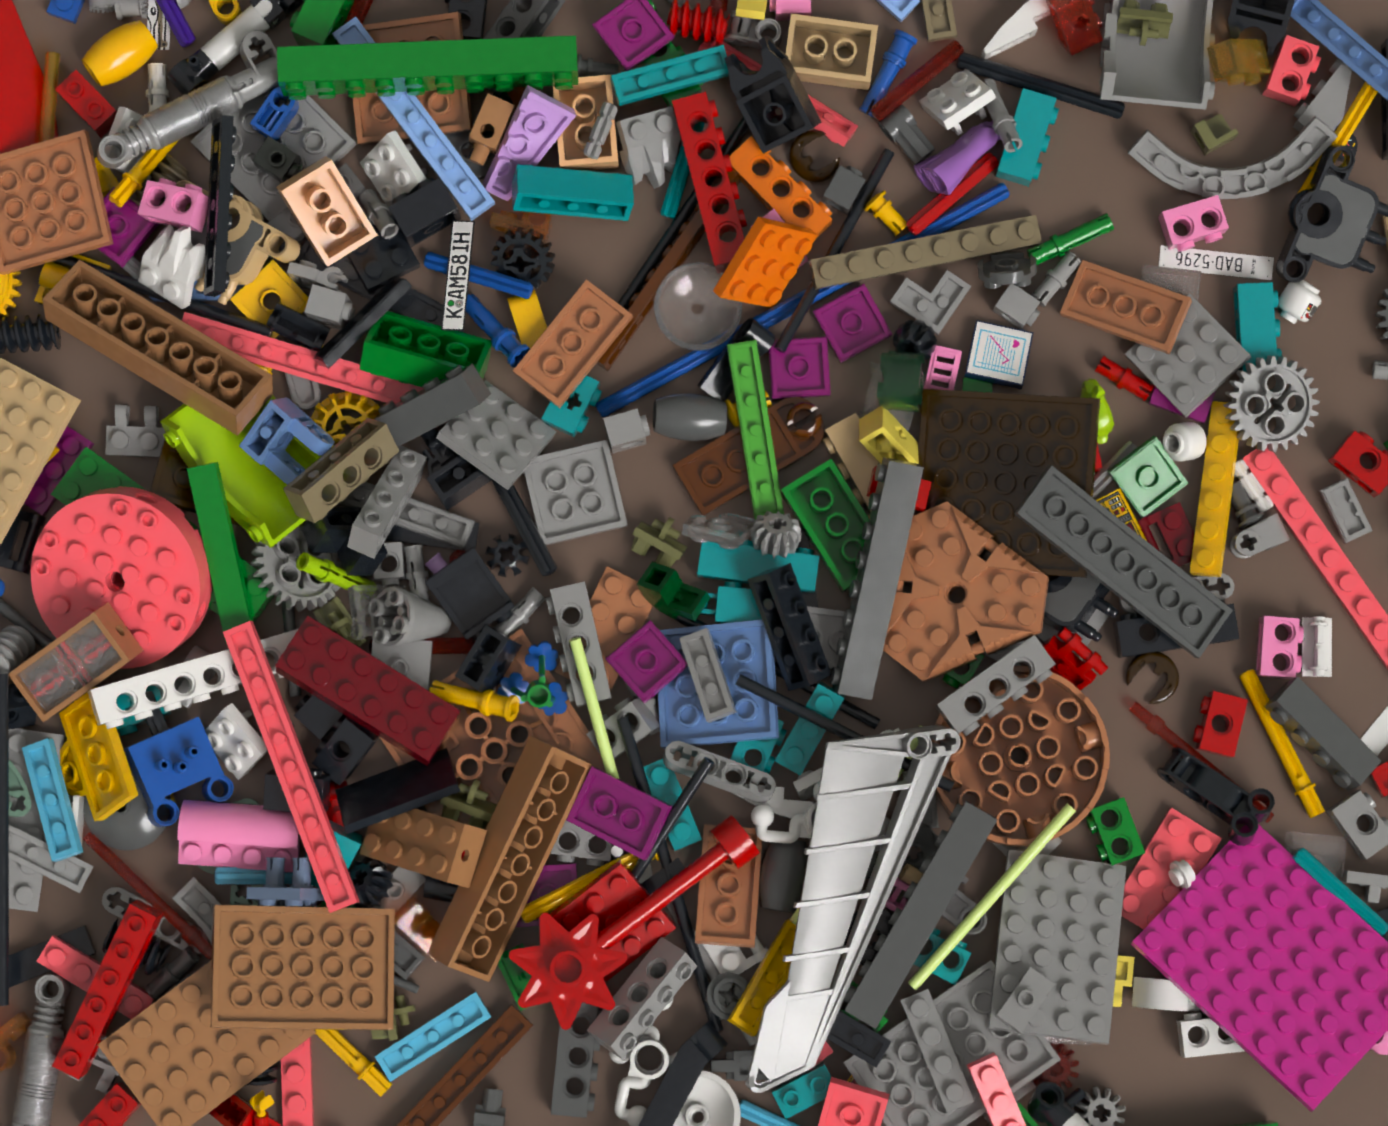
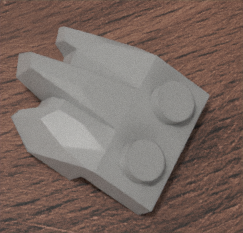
M672 106L616 122L623 151H620V156L626 174L633 177V186L642 181L643 174H645L653 188L656 189L665 182L664 168L668 172H673L678 157L680 132Z

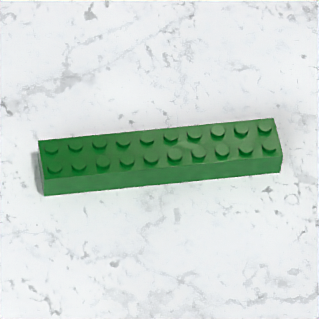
M576 35L277 47L278 84L283 95L288 96L291 100L306 99V95H318V98L332 99L336 97V94H348V97L361 98L365 97L366 93L376 92L378 96L389 97L394 96L395 92L407 91L408 95L413 96L423 95L425 91L437 90L438 94H452L454 90L466 89L468 93L484 92L485 88H496L498 92L513 91V87H525L526 89L527 85L538 91L542 90L543 86H555V89L567 90L573 88L572 85H578Z

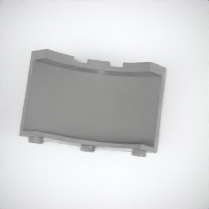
M1111 0L1110 3H1104L1100 67H1102L1100 99L1206 110L1208 100H1213L1215 82L1210 80L1209 51H1213L1215 34L1210 33L1213 0H1136L1140 3V9L1150 10L1152 4L1163 3L1167 5L1168 12L1173 13L1168 39L1147 38L1146 46L1139 45V37L1117 33L1120 7H1123L1125 0Z

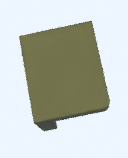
M1218 114L1207 121L1204 119L1196 123L1190 130L1204 156L1234 140L1239 134L1236 128L1231 131L1222 114Z

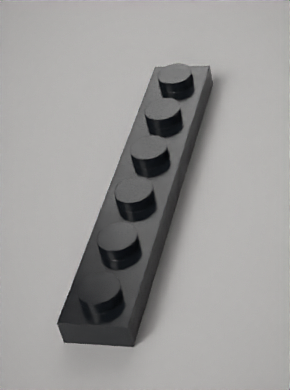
M221 115L212 121L204 295L213 297L225 292L230 279L226 266L231 253L228 231L232 226V214L229 213V204L233 198L234 187L230 183L231 173L235 167L232 144L235 142L237 130L233 126L234 116Z

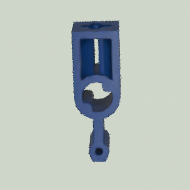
M280 86L275 88L251 120L250 125L265 138L269 136L278 141L298 112V100H291L288 106L282 104L278 107L277 104L280 99L286 101L289 97L283 95Z

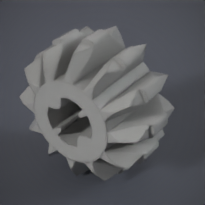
M779 510L774 514L766 511L765 515H757V519L751 528V540L753 541L754 549L761 550L762 556L766 554L772 555L773 559L776 555L786 558L788 553H795L801 541L802 533L798 520L791 519L790 513L780 514Z
M1093 1087L1094 1097H1091L1084 1091L1087 1102L1085 1104L1079 1102L1075 1105L1083 1109V1112H1078V1114L1083 1119H1086L1085 1121L1090 1126H1115L1113 1124L1115 1121L1122 1124L1125 1122V1119L1117 1116V1113L1126 1111V1107L1123 1105L1115 1106L1121 1097L1116 1094L1110 1098L1111 1089L1105 1088L1101 1096L1099 1088ZM1098 1105L1107 1109V1115L1103 1114L1105 1118L1102 1120L1093 1115V1110L1097 1111L1096 1106Z

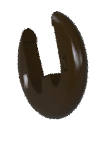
M810 130L798 135L790 148V162L794 171L801 178L810 182H822L834 175L840 163L839 157L821 169H810L809 165L813 162V159L810 155L804 157L802 151L807 144L826 134L818 130Z
M1161 652L1140 654L1128 666L1126 672L1127 686L1145 665L1154 663L1153 673L1157 676L1166 673L1167 680L1155 698L1148 704L1165 702L1175 693L1178 687L1179 672L1175 663Z

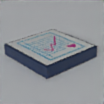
M976 320L964 377L1022 389L1034 332Z

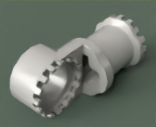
M89 0V11L92 12V9L93 13H95V10H97V13H100V10H102V13L115 11L117 20L134 16H141L142 19H147L148 8H145V6L148 5L144 4L147 3V0Z

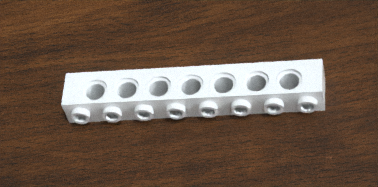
M298 629L260 640L264 651L274 656L275 664ZM224 650L89 690L88 695L97 725L105 724L106 728L110 729L123 725V719L130 716H135L137 721L153 716L152 710L163 707L164 711L168 712L181 708V701L192 698L195 704L211 699L210 693L221 690L222 695L240 690L238 685L242 684L240 677L235 675L232 670L234 661L230 650ZM275 664L271 668L273 674L277 673L275 672ZM206 669L216 671L218 681L215 685L205 682L203 674ZM178 677L188 680L189 690L187 693H180L175 689L174 683ZM148 686H156L160 690L161 697L157 702L147 699L145 692ZM120 694H126L131 698L132 705L129 710H121L117 706L116 699Z

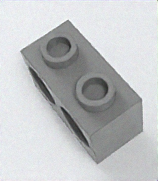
M628 697L614 707L617 711L610 717L607 714L602 715L606 730H611L615 735V742L609 740L614 759L626 751L617 719L629 716V713H633L637 717V726L630 723L636 743L660 727L657 719L640 698L631 701ZM592 729L586 735L600 754L594 729Z
M565 821L551 850V854L557 855V861L574 863L575 857L587 858V865L603 866L604 861L611 862V848L613 844L606 841V848L602 853H593L589 848V842L595 835ZM566 832L573 833L577 840L575 847L570 850H566L560 845V837Z

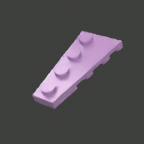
M527 85L482 183L487 192L509 201L512 197V179L516 165L537 166L575 118L576 113L574 109Z

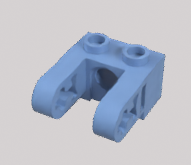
M285 397L269 401L239 447L260 465L264 464L288 485L306 470L285 451L294 436L311 451L321 456L329 451L335 442L289 398Z

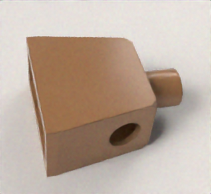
M487 93L469 135V142L473 145L467 158L469 161L484 166L489 153L496 154L515 113V105ZM486 131L493 132L491 138H484L482 135Z

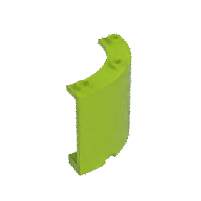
M274 395L271 396L238 436L188 405L182 404L160 421L165 430L163 434L164 439L172 448L177 450L188 468L218 462L229 514L247 531L254 542L258 543L261 541L272 548L306 521L303 518L297 517L283 490L287 484L264 464L260 465L239 447L269 401L276 399ZM295 436L285 449L305 469L321 457V455L314 453Z

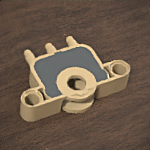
M181 180L177 182L176 186L184 188L185 184H195L187 180ZM203 189L202 193L209 196V192ZM234 194L229 204V213L232 214V220L236 215L240 214V220L235 228L228 231L231 253L227 260L226 271L229 272L230 279L227 289L218 298V302L226 305L228 300L231 299L238 285H248L255 280L268 256L283 263H290L295 261L300 253L298 241L265 223L263 215L256 205ZM192 202L187 204L185 210L190 208ZM207 217L202 233L191 231L192 245L204 244L205 257ZM285 242V248L279 253L280 245ZM205 266L203 277L198 279L195 285V289L200 292L204 291Z

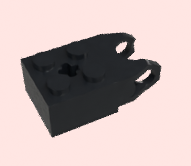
M1233 0L1228 18L1230 37L1227 46L1234 48L1237 38L1245 28L1258 27L1267 36L1268 51L1266 56L1273 57L1277 44L1286 33L1295 0Z
M769 35L759 40L763 58L760 71H752L747 68L734 53L724 58L729 71L730 87L737 99L736 103L763 154L822 123L788 56L775 45ZM779 107L783 114L777 115L775 109Z

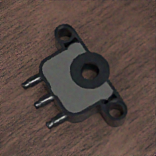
M1341 145L1329 146L1323 152L1310 182L1312 188L1299 192L1289 204L1288 218L1294 230L1289 232L1276 263V272L1284 280L1300 282L1305 279L1313 260L1339 269L1351 266L1363 272L1373 273L1375 270L1374 264L1360 258L1359 255L1365 241L1381 246L1386 244V237L1370 229L1377 213L1388 217V204L1380 202L1376 193L1370 188L1348 180L1355 163V155L1349 147ZM1337 151H1342L1344 154V161L1340 166H1335L1333 163V156ZM1314 203H1319L1323 208V216L1319 222L1311 224L1307 217L1308 209ZM1295 260L1298 265L1297 272L1289 276L1286 272V267L1289 262Z
M1088 572L1087 578L1059 576L1048 583L1043 622L1057 631L1066 627L1072 633L1079 632L1085 637L1098 642L1102 635L1095 628L1087 624L1088 620L1096 609L1113 618L1118 615L1119 611L1112 604L1104 600L1110 590Z

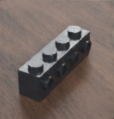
M791 563L769 569L747 579L788 691L810 686L832 675Z

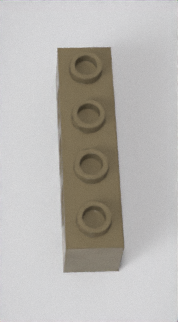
M371 418L365 419L283 488L297 517L313 523L323 519L332 508L344 501L359 485L367 482L373 473L389 463L390 459L399 452V449L387 424Z

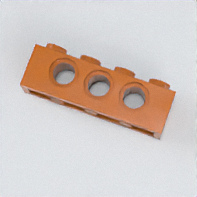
M750 136L729 156L733 171L738 173L740 181L769 211L775 209L785 223L810 228L818 235V238L832 225L833 219L830 217L832 212L823 202L820 201L817 204L809 196L812 193L811 190L802 181L797 183L789 175L791 173L789 167L781 160L776 162L769 155L771 150L763 154L756 140ZM762 163L768 167L769 171L766 175L758 176L753 172L752 168L756 164ZM778 184H783L788 187L789 193L784 197H779L774 194L772 189ZM797 205H804L809 209V214L804 218H800L793 213V209Z

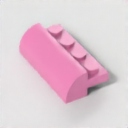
M183 800L177 840H179L178 864L266 870V857L285 858L284 872H293L292 858H299L301 837L291 812L265 810L263 805Z

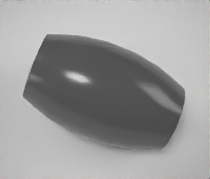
M691 393L671 394L657 398L654 401L653 431L660 435L687 441L709 440L725 435L727 424L726 402L710 396Z
M799 840L789 844L770 842L760 870L759 895L762 908L787 913H794L797 908H793L794 902L801 901L808 855L804 854L805 848H807L806 842Z

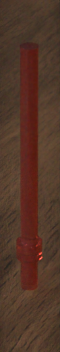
M1135 702L1130 707L1129 711L1145 723V728L1153 735L1157 733L1171 746L1185 750L1239 786L1165 725L1166 721L1157 714L1153 716L1138 702ZM1259 801L1252 802L1253 806L1258 810L1267 809ZM1272 812L1269 818L1265 821L1266 823H1268L1273 818L1274 814Z
M89 832L83 838V841L151 906L164 912L163 917L182 934L181 938L189 946L194 945L208 960L212 959V946L202 937L203 933L195 925L190 926L92 832Z

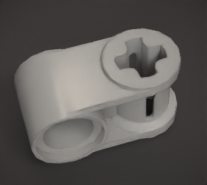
M736 10L731 11L730 17L732 21L729 34H726L724 39L726 42L737 46L761 49L759 40L762 39L761 33L766 29H772L777 33L772 41L777 47L780 46L782 32L780 24L776 20L766 17L764 20L735 16Z
M1278 513L1234 535L1230 540L1229 547L1235 557L1245 559L1261 551L1274 548L1290 540ZM1249 540L1251 545L1242 549L1240 543Z

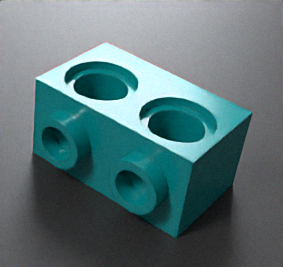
M778 719L779 738L737 742L730 760L769 774L775 761V757L771 756L772 750L775 745L781 746L787 730L782 728L784 722ZM755 749L760 752L762 760L759 765L750 766L745 762L744 756L748 750Z
M934 928L929 937L932 944L930 952L925 955L919 954L914 965L921 968L945 941L938 937L941 932L940 930ZM960 941L952 950L958 955V963L955 967L947 968L942 961L932 974L956 985L971 955V952L965 950L968 944Z

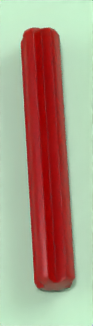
M990 152L981 157L973 164L950 195L939 193L906 221L905 225L908 231L914 236L921 233L999 165L997 158Z

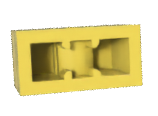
M883 405L859 419V441L881 464L883 457L919 464L918 442Z

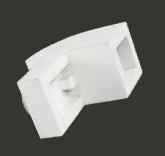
M1134 977L1132 1007L1172 1011H1200V1008L1168 979Z

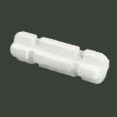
M1242 459L1238 460L1235 466L1234 477L1239 478L1249 499L1255 501L1258 512H1266L1273 506L1272 500L1268 495H1264L1263 492L1265 490L1254 474L1248 472L1247 469L1249 467Z

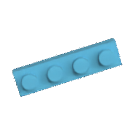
M46 738L22 747L51 860L58 862L83 853L54 740Z
M475 992L374 1057L391 1082L490 1019L492 1015L478 993Z

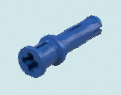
M898 29L894 33L895 37L888 51L884 52L882 56L884 62L862 105L859 107L861 112L866 113L873 101L874 103L868 115L876 118L877 112L897 73L905 67L907 63L905 60L911 48L918 41L915 37Z
M474 294L467 295V314L491 338L492 347L496 351H501L508 358L507 363L511 367H516L530 348L520 343L515 337L516 333L511 328H504Z

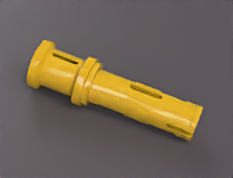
M434 680L432 683L433 687H430L429 690L446 702L478 709L484 716L492 714L504 717L508 722H513L519 711L520 700L516 695L507 697L496 694L491 689L482 693Z

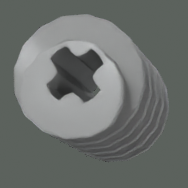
M9 625L0 632V674H8L13 671L35 650L33 636L23 627Z

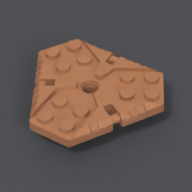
M949 502L914 515L912 518L883 648L884 652L923 682L976 661V655L984 652L990 655L1040 634L1043 627L1049 577L1004 543L998 544L993 540V535ZM985 549L992 553L986 562L979 557ZM904 583L913 584L911 593L903 592ZM957 588L964 589L966 593L964 600L960 603H953L951 601L952 592ZM978 633L981 641L971 645L968 636Z

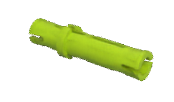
M307 552L300 554L297 559V569L315 576L320 582H330L361 595L363 598H370L375 591L374 581L361 576H347L344 569L335 566L334 562L329 559L321 560Z

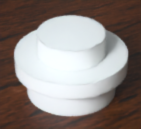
M1185 860L1170 863L1168 874L1172 883L1177 887L1189 888L1191 882L1196 879L1190 864Z

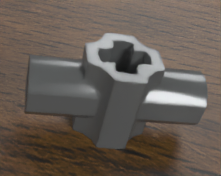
M484 1088L482 1105L476 1104L473 1126H504L506 1108L501 1107L503 1090Z

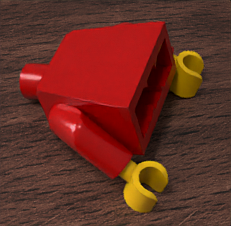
M264 1090L253 1096L250 1102L235 1093L209 1112L211 1116L224 1126H281L279 1122L265 1111L274 1104V1100L271 1095L265 1096Z

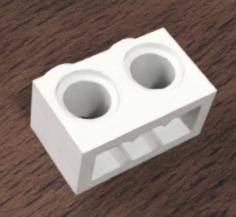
M1201 1012L1184 1014V1020H1176L1181 1057L1189 1058L1244 1052V1049L1231 1037L1222 1040L1218 1035L1219 1026L1209 1017L1202 1018ZM1194 1026H1198L1202 1030V1038L1196 1043H1192L1188 1038V1032Z

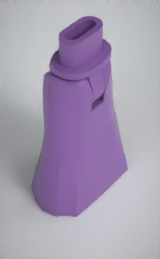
M993 120L973 126L948 148L914 165L915 173L920 182L931 192L950 195L973 164L992 148L997 140H1001L1000 136L994 132L992 127Z

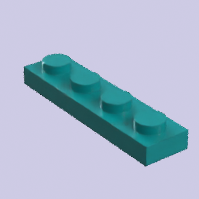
M724 45L611 75L610 79L618 105L622 106L729 76L724 59L727 57Z

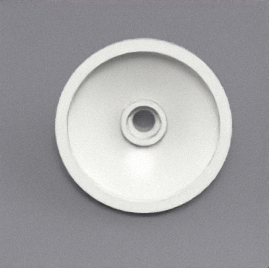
M702 1070L673 1126H740L741 1110L734 1090L718 1075ZM696 1113H703L704 1119L702 1122H694L693 1118Z

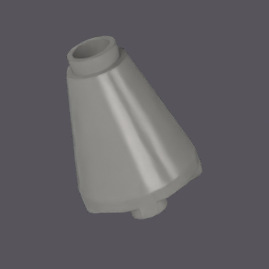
M399 587L385 588L378 594L377 598L371 599L368 604L373 639L377 644L393 647L446 634L451 627L452 620L443 608Z

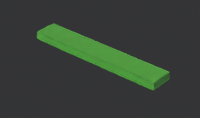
M757 340L727 344L754 520L757 519V515H765L766 511L774 514L779 510L780 514L784 515Z

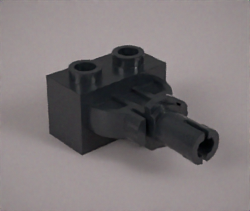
M435 427L420 435L434 455L433 458L427 449L422 452L428 461L429 477L426 479L448 511L493 479L436 439L439 431Z

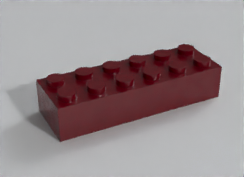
M308 615L275 664V672L426 766L430 763L460 714V710Z

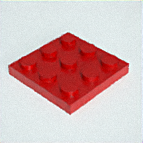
M619 860L551 912L550 915L570 932L586 917L595 914L599 918V934L650 894L623 862ZM663 909L610 948V950L624 952L627 955V961L603 978L606 982L654 946L661 937H666L676 929L675 923Z

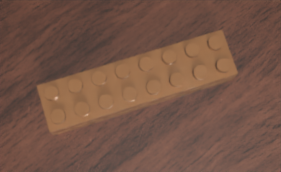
M80 259L42 299L45 319L237 436L273 395V382L270 373Z
M533 736L529 737L486 827V836L470 888L458 886L427 955L450 968L487 982L490 981L592 764Z

